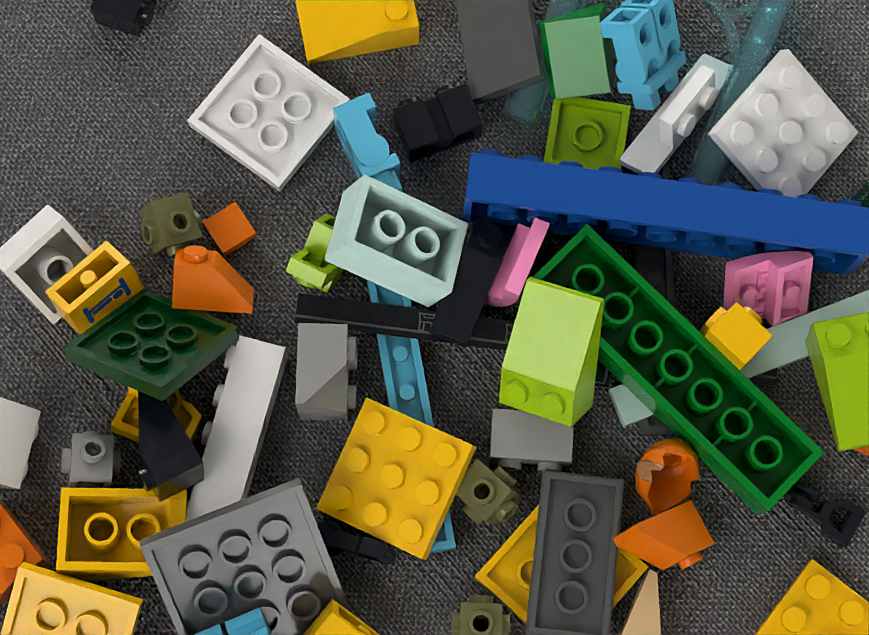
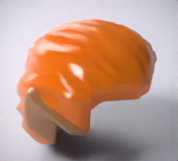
M674 437L655 442L646 449L640 461L637 462L635 486L637 493L645 501L651 514L658 515L687 499L692 493L691 482L698 481L701 478L700 464L697 461L698 456L692 449L691 444L686 440Z

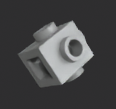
M87 431L81 434L72 433L70 448H62L61 473H68L67 488H111L112 476H119L121 452L113 451L114 436L103 435L96 431Z

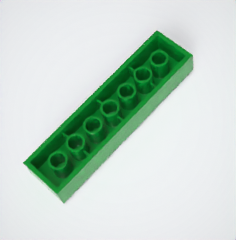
M588 224L533 276V278L604 299L598 360L678 438L688 441L698 458L757 515L769 511L824 453L815 442Z

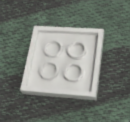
M259 34L187 121L191 128L280 192L334 126L333 108L350 101V98Z
M786 49L780 50L711 129L708 135L757 191L760 189H775L780 191L782 196L797 198V196L809 192L857 135L858 131L791 51Z

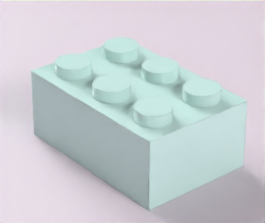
M364 174L343 191L324 260L424 306L430 307L452 293L468 223Z

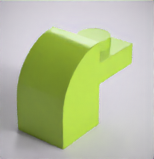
M328 213L314 221L304 249L290 258L285 271L293 275L295 280L301 285L317 288L326 293L330 292L344 270L324 260L336 217Z

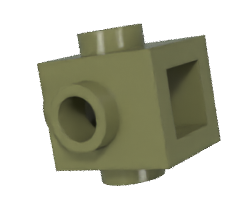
M188 192L151 201L139 210L143 220L141 225L142 235L146 244L151 245L153 255L167 251L168 257H174L176 248H185L202 238L201 218L199 213L195 209L193 210Z
M478 458L466 470L456 493L466 503L462 510L479 525L485 521L494 526H497L499 522L505 523L514 515L518 509L516 502L522 497L513 488L517 483L513 476L501 466L494 470Z
M469 595V602L460 603V612L451 613L450 635H509L510 614H502L503 604L493 603V596ZM475 620H483L487 624V630L484 632L475 630L473 622Z

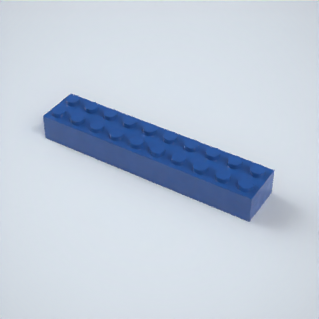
M481 150L479 153L471 152L462 221L475 223L479 216L507 228L516 229L518 223L531 228L534 219L538 218L550 223L546 233L574 237L588 224L606 242L728 259H738L756 254L780 251L810 252L813 256L812 270L850 275L869 256V208L861 207V203L858 201L840 200L837 203L821 201V197L812 194H802L796 198L782 196V193L775 189H760L757 192L742 190L741 186L733 183L710 186L703 185L701 180L685 177L678 179V181L662 179L660 174L653 172H641L638 175L624 174L621 169L610 166L600 167L598 170L583 168L582 164L574 161H561L559 164L545 163L541 158L532 155H523L516 159L503 157L501 152L495 150Z

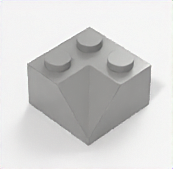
M298 323L295 405L300 420H348L349 409H356L357 385H349L350 370H357L358 346H356V337L349 336L348 324Z

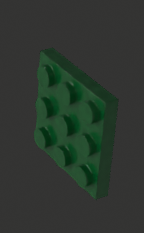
M143 289L65 345V359L163 401L239 340V327L198 310L173 309L172 300Z

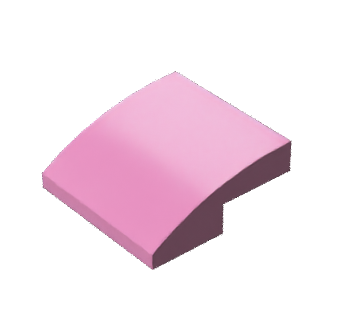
M538 218L534 219L531 228L518 223L489 292L488 305L503 307L512 305L518 300L550 223Z
M780 251L746 256L726 262L723 308L728 311L736 302L742 307L748 306L761 319L765 318L772 327L807 314L813 256L810 252Z

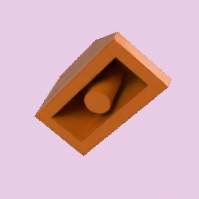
M197 245L176 248L173 271V309L252 314L254 289L217 251L207 250L205 247Z
M692 500L639 522L612 538L617 547L661 570L679 564L681 570L686 569L703 560L704 558L700 552L715 544Z

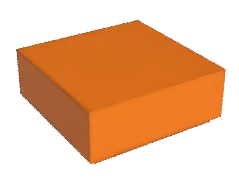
M236 202L202 222L224 257L257 237L255 230Z

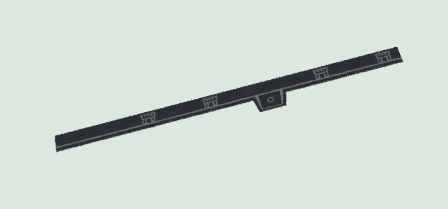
M298 294L294 322L296 324H348V330L455 344L429 333L437 311ZM480 317L467 346L506 351L515 321ZM598 360L595 386L608 388L612 373ZM778 368L749 378L752 383L776 386Z

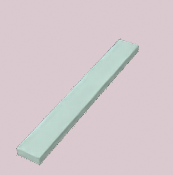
M869 290L766 329L773 335L772 338L741 372L749 379L809 357L805 340L812 323L869 312ZM623 384L609 389L608 393L623 428L638 423L647 417L655 416Z

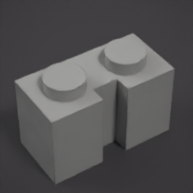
M492 410L489 463L497 464V467L501 466L506 471H521L522 464L537 465V471L540 473L543 470L562 472V468H569L572 463L573 426L569 427L522 410Z

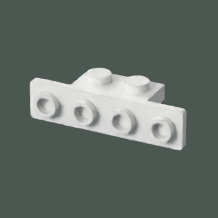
M707 54L701 55L621 156V165L638 174L641 172L658 174L683 140L690 135L704 113L712 107L716 98L735 75V68Z

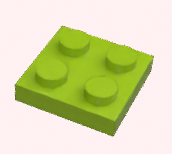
M582 97L554 99L543 162L559 164L561 161H574L582 164L583 168L598 170L604 166L621 169L620 158L624 154L631 105Z

